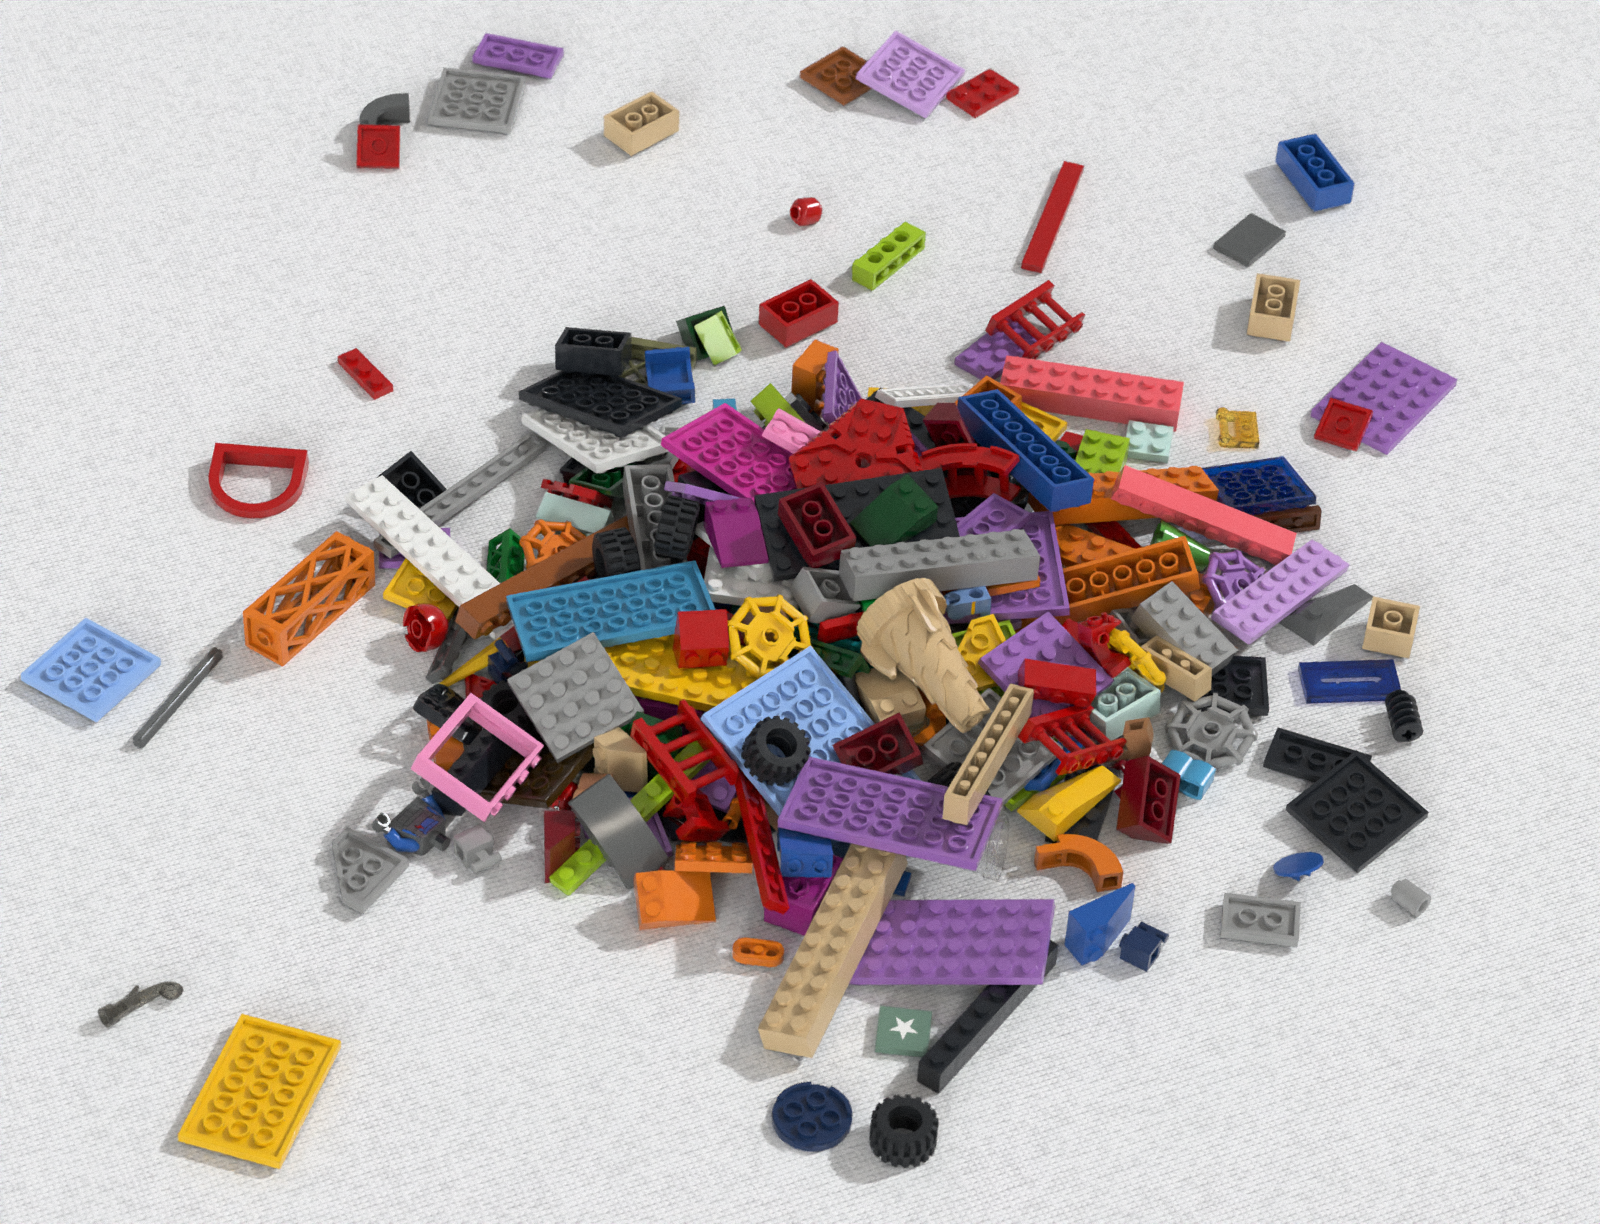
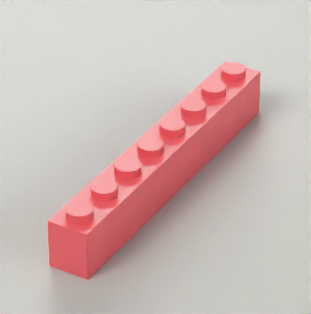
M1126 465L1116 477L1111 496L1112 500L1118 501L1122 505H1128L1140 510L1142 513L1150 514L1165 522L1176 524L1185 530L1193 531L1208 539L1219 541L1228 547L1239 549L1251 556L1267 560L1274 565L1279 564L1292 554L1297 533Z

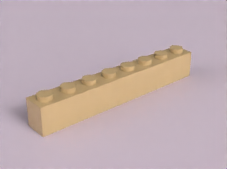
M1010 683L944 794L942 819L957 824H968L1032 713L1034 689Z

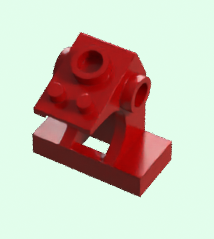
M1103 612L1101 617L1092 616L1087 618V621L1078 623V640L1081 646L1110 677L1115 678L1129 667L1131 662L1128 656L1108 648L1109 633L1122 621L1113 615Z
M697 789L694 805L686 809L675 794L665 806L666 810L663 813V817L682 819L686 815L687 821L676 830L680 840L703 843L716 842L730 830L726 821L717 820L708 796L700 789Z

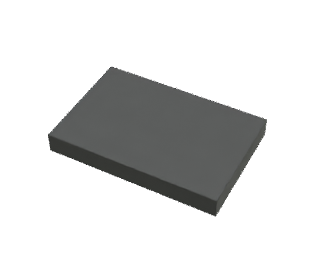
M1250 213L1214 243L1213 249L1249 267L1285 237L1286 231Z

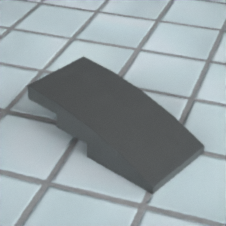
M607 774L568 802L593 845L598 846L608 865L615 869L626 889L634 887L633 879L635 873L656 871L670 861L642 816L610 774Z

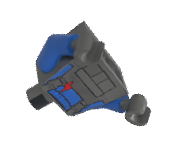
M421 778L420 782L424 788H421L418 782L415 781L412 785V790L415 794L422 795L423 798L417 797L392 821H390L386 813H380L377 819L373 821L372 828L376 832L383 831V836L396 851L423 856L433 847L445 851L449 847L451 840L445 836L446 819L435 801L433 794H429L427 790L430 787V783Z

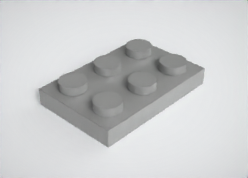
M1224 893L1220 938L1298 947L1301 902Z

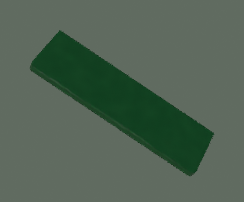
M793 633L796 641L800 642V635ZM810 638L811 646L833 673L852 678L857 670L867 674L870 673L871 670L860 653ZM792 649L787 656L789 658H792L795 655H797L799 651L796 649Z

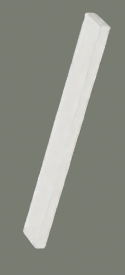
M961 383L880 389L877 391L875 398L885 404L902 408L936 405L937 403H954L958 400V397L963 396L971 388Z

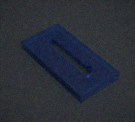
M1393 659L1299 662L1298 665L1306 704L1385 701L1389 693L1401 689ZM1332 678H1381V680H1379L1378 682L1351 681L1340 682L1339 684H1336V682L1321 681V679Z

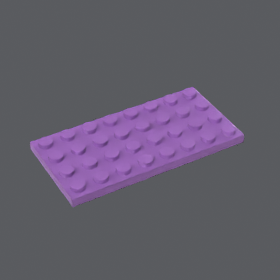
M809 757L801 769L778 818V827L976 871L1001 811L1003 799L984 795L968 824H957L942 819L944 794L949 788L947 786Z
M1054 899L890 900L848 985H1043L1055 911Z

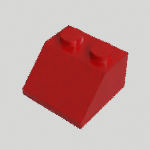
M726 609L682 611L677 613L672 650L678 668L727 665L729 636Z

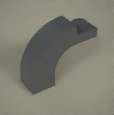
M409 93L390 94L373 100L362 110L359 124L389 125L394 123H410Z

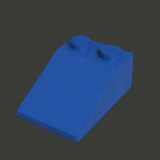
M1134 883L1069 911L1064 945L1081 966L1097 961L1102 957L1131 920L1136 887Z

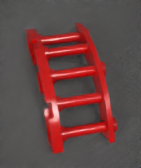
M959 443L929 449L922 452V456H919L922 470L942 468V471L947 470V477L944 479L950 499L955 497L988 498L995 493L1011 502L1021 491V487L1009 482L1008 474L1019 462V455L995 446L990 448L977 447L976 443ZM956 468H974V476H957ZM983 469L998 473L999 479L984 476Z

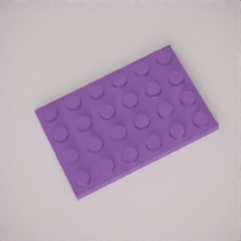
M1381 342L1311 410V417L1320 421L1330 398L1373 410V416L1361 442L1388 455L1456 386L1457 379Z

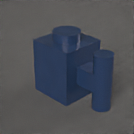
M502 639L497 640L494 644L499 652L488 655V673L496 684H499V681L502 680L507 682L502 672L516 662H520L511 648H508Z
M1141 921L1138 927L1134 926L1129 934L1125 933L1119 943L1121 948L1120 959L1148 972L1159 957L1161 942L1165 944L1169 934Z

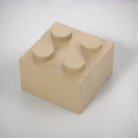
M1373 596L1362 649L1410 658L1420 606Z

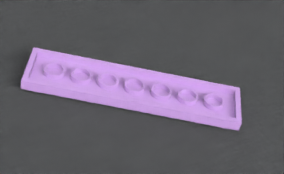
M1311 539L1213 611L1211 619L1250 645L1343 575L1350 564L1342 560L1340 556L1324 548L1322 544Z

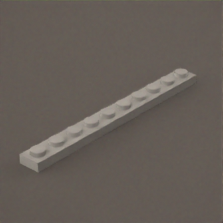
M528 433L419 509L437 526L545 452L547 443ZM382 535L374 539L373 547L389 558L399 553Z

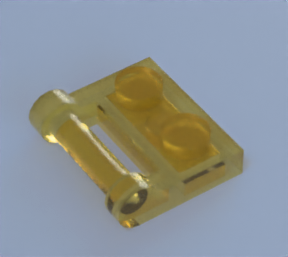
M1220 407L1216 410V419L1219 421L1220 429L1218 441L1221 447L1259 448L1260 441L1256 412L1229 411L1225 407ZM1228 422H1233L1235 437L1229 434Z

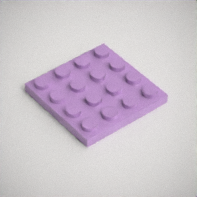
M895 30L858 71L855 79L918 115L927 118L945 98L947 92L952 90L964 76L965 69Z

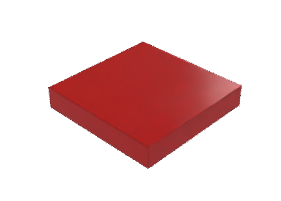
M358 125L357 168L400 169V125Z
M1330 398L1315 431L1314 439L1357 452L1373 416V410Z

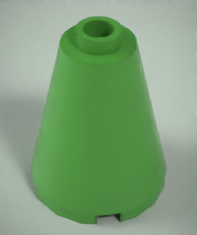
M1160 520L1150 545L1186 536L1197 571H1203L1205 567L1207 568L1211 549L1168 522Z

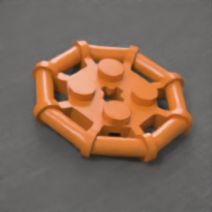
M543 519L536 520L534 526L526 535L520 538L519 542L524 551L527 563L526 569L587 536L573 527L570 521L549 522ZM552 531H560L561 533L560 535H554L555 532ZM539 534L544 536L542 541L536 539ZM533 548L538 550L537 559H535Z

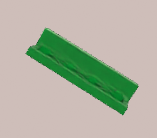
M511 528L489 540L486 571L495 579L498 577L497 581L499 583L510 579L524 570L525 555L523 548L519 544L521 537Z

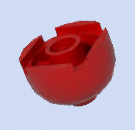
M427 603L408 607L403 617V627L407 626L408 634H405L406 641L415 652H427L439 647L445 641L449 627L448 620L442 610L437 606Z

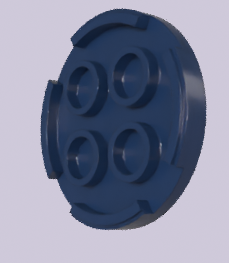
M801 1082L786 1088L777 1096L772 1109V1125L778 1137L789 1146L802 1151H824L837 1146L847 1137L852 1126L853 1113L846 1096L835 1087L831 1086L829 1088L823 1085L812 1084V1082Z

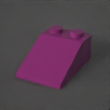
M752 498L705 502L703 526L721 568L768 563L769 559L761 523Z

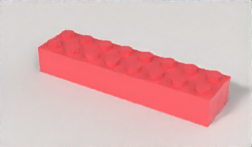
M1006 355L1000 381L1002 385L1021 395L1023 403L1044 412L1128 424L1129 420L1171 426L1174 427L1173 431L1175 432L1184 382L1008 355Z

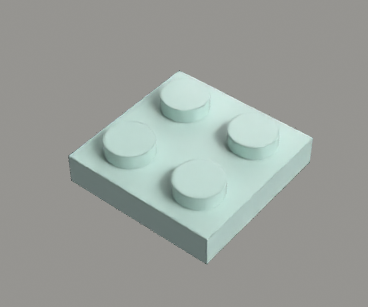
M1129 420L1126 437L1130 438L1128 458L1168 463L1174 427Z

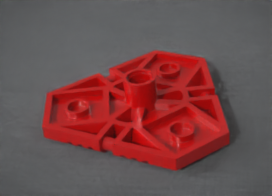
M862 398L835 419L834 422L828 425L829 429L819 432L817 436H814L811 441H808L805 446H802L789 457V465L796 489L808 488L820 482L828 485L923 471L918 454L914 452L915 444L904 409Z

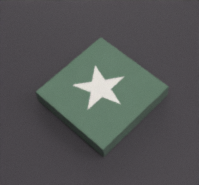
M880 1006L875 1052L923 1057L928 1052L932 1011Z

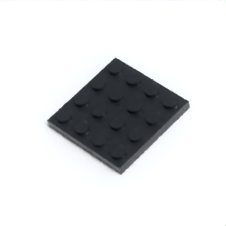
M1357 750L1286 805V811L1356 873H1359L1428 818L1429 813Z

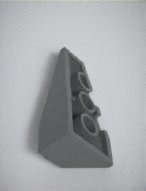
M1353 584L1305 602L1279 623L1314 646L1370 602L1373 596Z

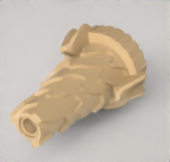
M916 578L899 584L875 600L858 621L857 635L862 641L860 653L866 662L891 680L897 677L899 669L926 695L932 705L937 704L956 729L962 733L968 732L991 710L976 690L978 685L966 669L968 664L957 649L958 646L951 634L950 626L943 616L947 607L946 600L930 579Z

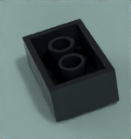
M565 327L555 344V370H561L564 373L584 372L587 375L606 374L609 377L622 376L632 358L631 333Z

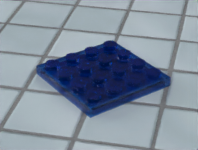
M1284 456L1202 468L1219 490L1217 502L1247 514H1262L1273 510L1284 511L1286 508L1293 507L1305 508L1308 505L1316 504V495Z

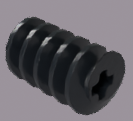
M1401 689L1389 693L1385 698V705L1393 738L1399 742H1409L1420 738L1424 730L1415 697Z

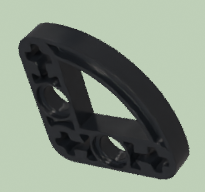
M435 684L418 696L413 709L416 713L441 728L453 714L446 707L449 706L456 711L465 699L443 684ZM467 717L452 737L464 744L470 745L482 730V726L470 717Z

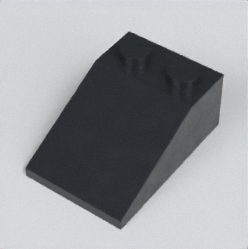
M412 451L378 475V477L383 475L418 508H421L447 490Z

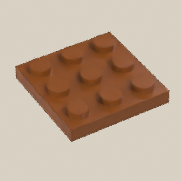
M844 46L800 71L801 79L842 105L848 104L873 89L855 79L858 71L867 61Z

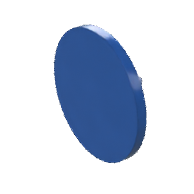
M1315 852L1296 853L1278 860L1274 864L1273 869L1278 876L1291 877L1294 880L1300 881L1301 875L1310 876L1311 872L1319 869L1323 865L1324 859L1321 854Z

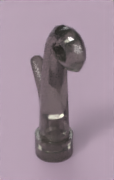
M172 981L161 982L141 991L139 985H136L118 1002L114 1004L109 1003L99 1008L98 1016L102 1024L109 1028L120 1022V1019L159 996L166 1000L179 998L184 988L181 984Z

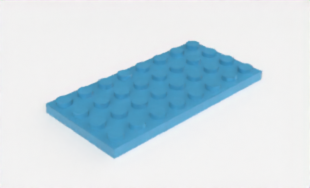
M696 560L506 596L507 606L526 662L545 659L592 632L595 633L603 647H612L675 634L678 612L715 610Z

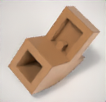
M1149 717L1125 721L1123 736L1127 743L1123 747L1124 752L1117 760L1107 762L1132 760L1150 755L1154 732Z

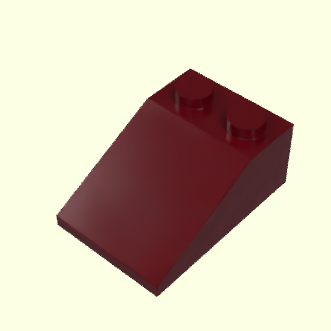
M900 712L832 745L841 764L887 774L902 775L924 764L922 755Z

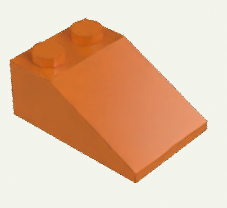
M660 870L635 873L633 883L639 930L716 922L710 872Z

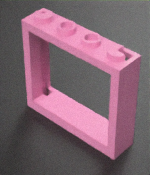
M470 693L417 755L411 770L485 822L490 815L494 817L503 806L501 803L503 799L508 801L516 790L515 784L518 782L521 785L530 773L527 771L528 768L531 766L534 769L542 759L539 753L544 745ZM467 717H470L525 757L524 761L490 802L431 761Z

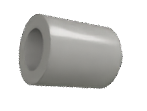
M1407 879L1396 881L1390 891L1392 893L1391 899L1416 917L1420 916L1431 902L1429 894Z

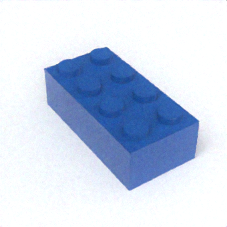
M1316 133L1278 142L1275 162L1313 212L1351 203L1355 183Z

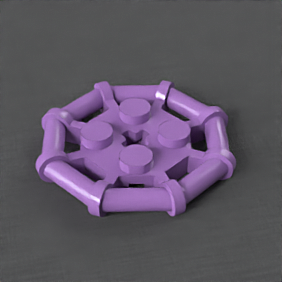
M1234 550L1228 553L1213 552L1208 558L1209 564L1206 573L1202 576V582L1206 584L1215 603L1214 608L1217 609L1242 591L1240 587L1245 589L1264 575L1265 570L1244 557L1241 551ZM1217 567L1221 571L1220 575L1215 574ZM1217 585H1219L1220 590H1221V592H1222V594H1223V596H1224V599L1222 598L1221 593H1220V591H1219Z

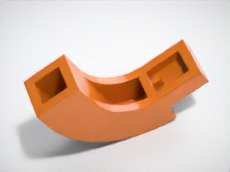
M1061 834L1057 835L1056 843L1036 846L1034 858L1036 870L1071 866L1086 872L1091 877L1097 892L1120 889L1122 887L1124 871L1118 858L1107 846L1097 840L1081 835Z

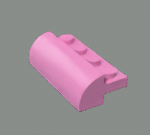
M778 408L762 436L794 454L821 431Z

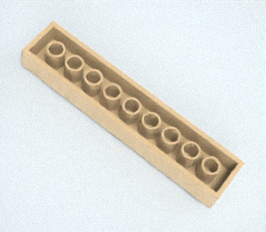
M851 843L758 1027L764 1049L813 1058L908 864L906 855Z

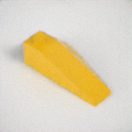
M1102 765L1034 794L1017 809V813L1055 842L1057 835L1064 834L1120 784L1121 779Z

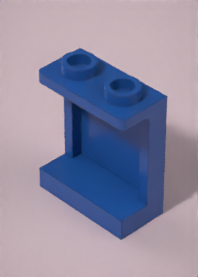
M676 347L645 351L648 387L682 398V404L695 403V385L691 369L690 348Z
M778 827L777 851H780L782 877L832 876L833 850L831 839Z

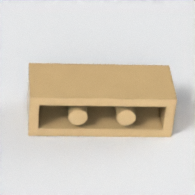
M1157 635L1141 646L1145 652L1149 651L1151 653V659L1160 671L1165 673L1166 685L1193 701H1197L1211 690L1212 668Z

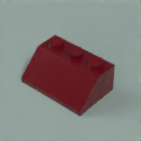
M937 403L923 419L936 447L959 443H974L955 403ZM956 468L957 475L974 476V468ZM983 469L984 476L988 474L987 470Z
M1149 756L1126 761L1116 830L1132 839L1164 844L1172 843L1181 774Z

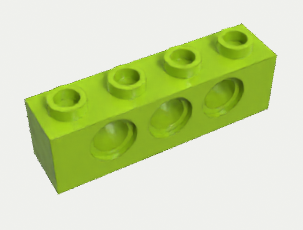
M905 221L853 262L851 268L852 280L871 291L875 290L925 249L926 232Z

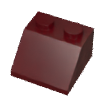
M573 810L544 811L545 883H550L549 877L580 848V838H575V836H580V822L575 821Z

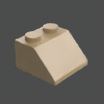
M618 727L594 737V773L613 774L614 780L618 782L619 787L623 791L639 792L648 784L647 751L626 732Z

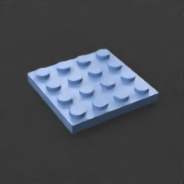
M85 618L21 673V681L89 719L98 722L161 666V659Z

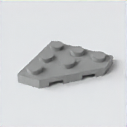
M349 827L332 842L342 903L362 914L409 867L408 858Z

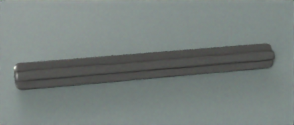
M213 647L135 734L133 737V744L139 748L146 746L223 658L221 649Z

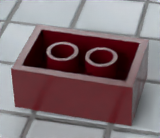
M823 482L779 499L778 516L809 568H819L840 559L841 550L855 547L856 537Z

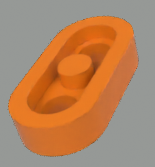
M740 938L733 944L732 955L735 961L741 964L776 967L784 960V947L777 941Z

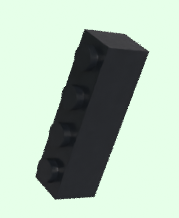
M484 728L447 772L479 795L514 752L509 745ZM434 787L431 790L435 801L440 806L444 815L462 816L467 810L438 788Z

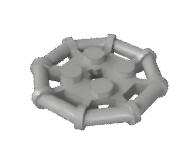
M1218 693L1199 698L1197 701L1183 700L1180 702V708L1171 722L1165 726V732L1169 734L1174 750L1186 753L1193 760L1207 762L1215 769L1243 763L1245 754L1252 743L1258 739V733L1254 731L1248 715L1249 709L1245 705L1240 706L1218 696ZM1212 705V707L1207 708V711L1201 712V710H1196L1198 708ZM1217 706H1219V707H1221V708H1224V709L1230 711L1231 713H1228V712H1226V711H1223V710L1217 708ZM1189 714L1191 717L1187 724H1181L1185 716ZM1236 719H1240L1243 729H1237V726L1234 724ZM1215 728L1216 734H1208L1205 730ZM1179 733H1186L1188 742L1184 745L1181 742ZM1236 738H1241L1243 741L1236 750L1232 745ZM1195 749L1201 753L1206 754V759L1199 757L1189 751ZM1223 752H1227L1229 754V756L1211 760V755L1220 756L1223 754Z

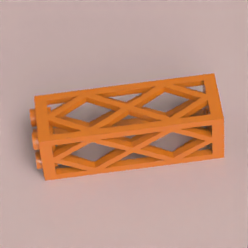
M336 531L243 611L245 646L283 667L375 586L374 551L352 540L349 536ZM326 560L316 577L313 578L316 562ZM296 577V579H295V581L293 582V584L287 585L289 582H291V581ZM346 584L344 599L334 602ZM297 592H302L293 601H291ZM285 595L277 610L273 613L276 596ZM328 596L324 604L318 605L324 598ZM328 612H332L330 615H328V616L324 619V617L326 616V614H327ZM306 619L303 635L294 637L298 629L300 628L301 624Z

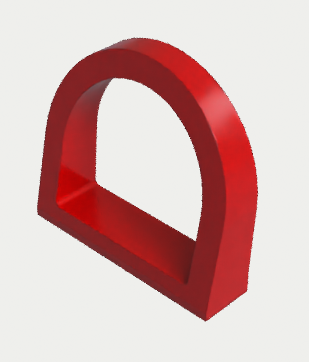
M215 443L208 476L213 500L224 511L243 518H265L284 512L293 506L302 494L309 467L308 451ZM226 464L293 469L291 481L286 490L278 497L267 502H240L228 496L221 487Z

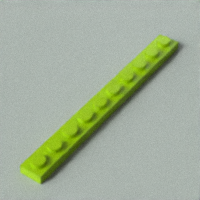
M695 741L686 746L674 758V761L681 762L704 750ZM711 759L683 771L688 779H692ZM658 773L630 801L644 821L647 822L673 797L674 793ZM589 839L549 877L550 883L567 896H570L606 861L598 846L593 845Z

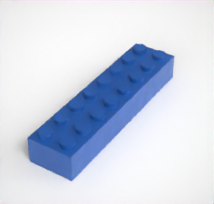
M998 389L958 397L957 408L971 436L982 447L990 448L995 446L1019 455V462L1011 470L1010 474L1050 512H1058L1062 509L1091 503L1094 478Z

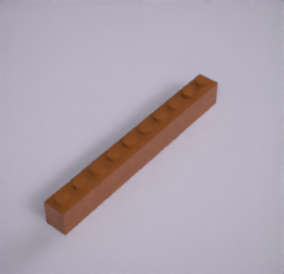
M627 515L461 604L455 622L475 640L483 635H489L497 627L505 626L512 620L506 602L507 595L576 583L585 576L591 579L596 574L592 554L594 535L622 527L629 531Z

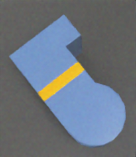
M985 586L957 589L944 595L947 604L945 610L950 619L958 620L967 615L978 613L980 617L990 615L991 597Z

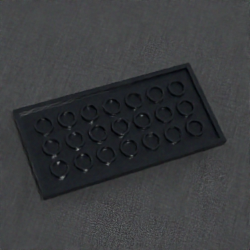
M942 468L825 485L849 525L888 486L909 474L938 506V512L934 524L906 541V543L923 539L934 540L944 537H960ZM805 488L754 496L774 582L795 579L803 567L809 568L778 516L779 499ZM851 528L856 537L855 547H869ZM840 559L818 569L839 571Z

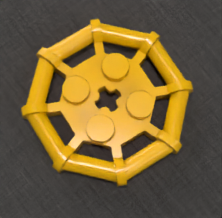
M780 594L772 597L752 598L748 596L744 598V603L734 616L727 621L732 654L730 655L731 659L736 660L758 680L775 669H766L767 663L780 661L783 664L788 660L787 655L792 649H796L800 653L811 646L807 623L809 618L784 600L783 595ZM773 606L774 609L770 613L760 612L758 607ZM780 609L795 621L790 622L780 613ZM750 611L754 618L748 625L742 624L741 621ZM796 626L799 629L800 642L796 641V637L794 638L793 635L794 627ZM738 631L745 634L744 643L746 647L742 649L740 647ZM773 632L775 642H768L765 633ZM747 652L752 653L761 661L760 666L756 665L744 654Z
M1114 628L1109 633L1108 648L1128 656L1131 662L1129 668L1161 690L1162 693L1166 676L1151 659V653L1149 651L1145 652L1133 641L1126 630L1120 631Z

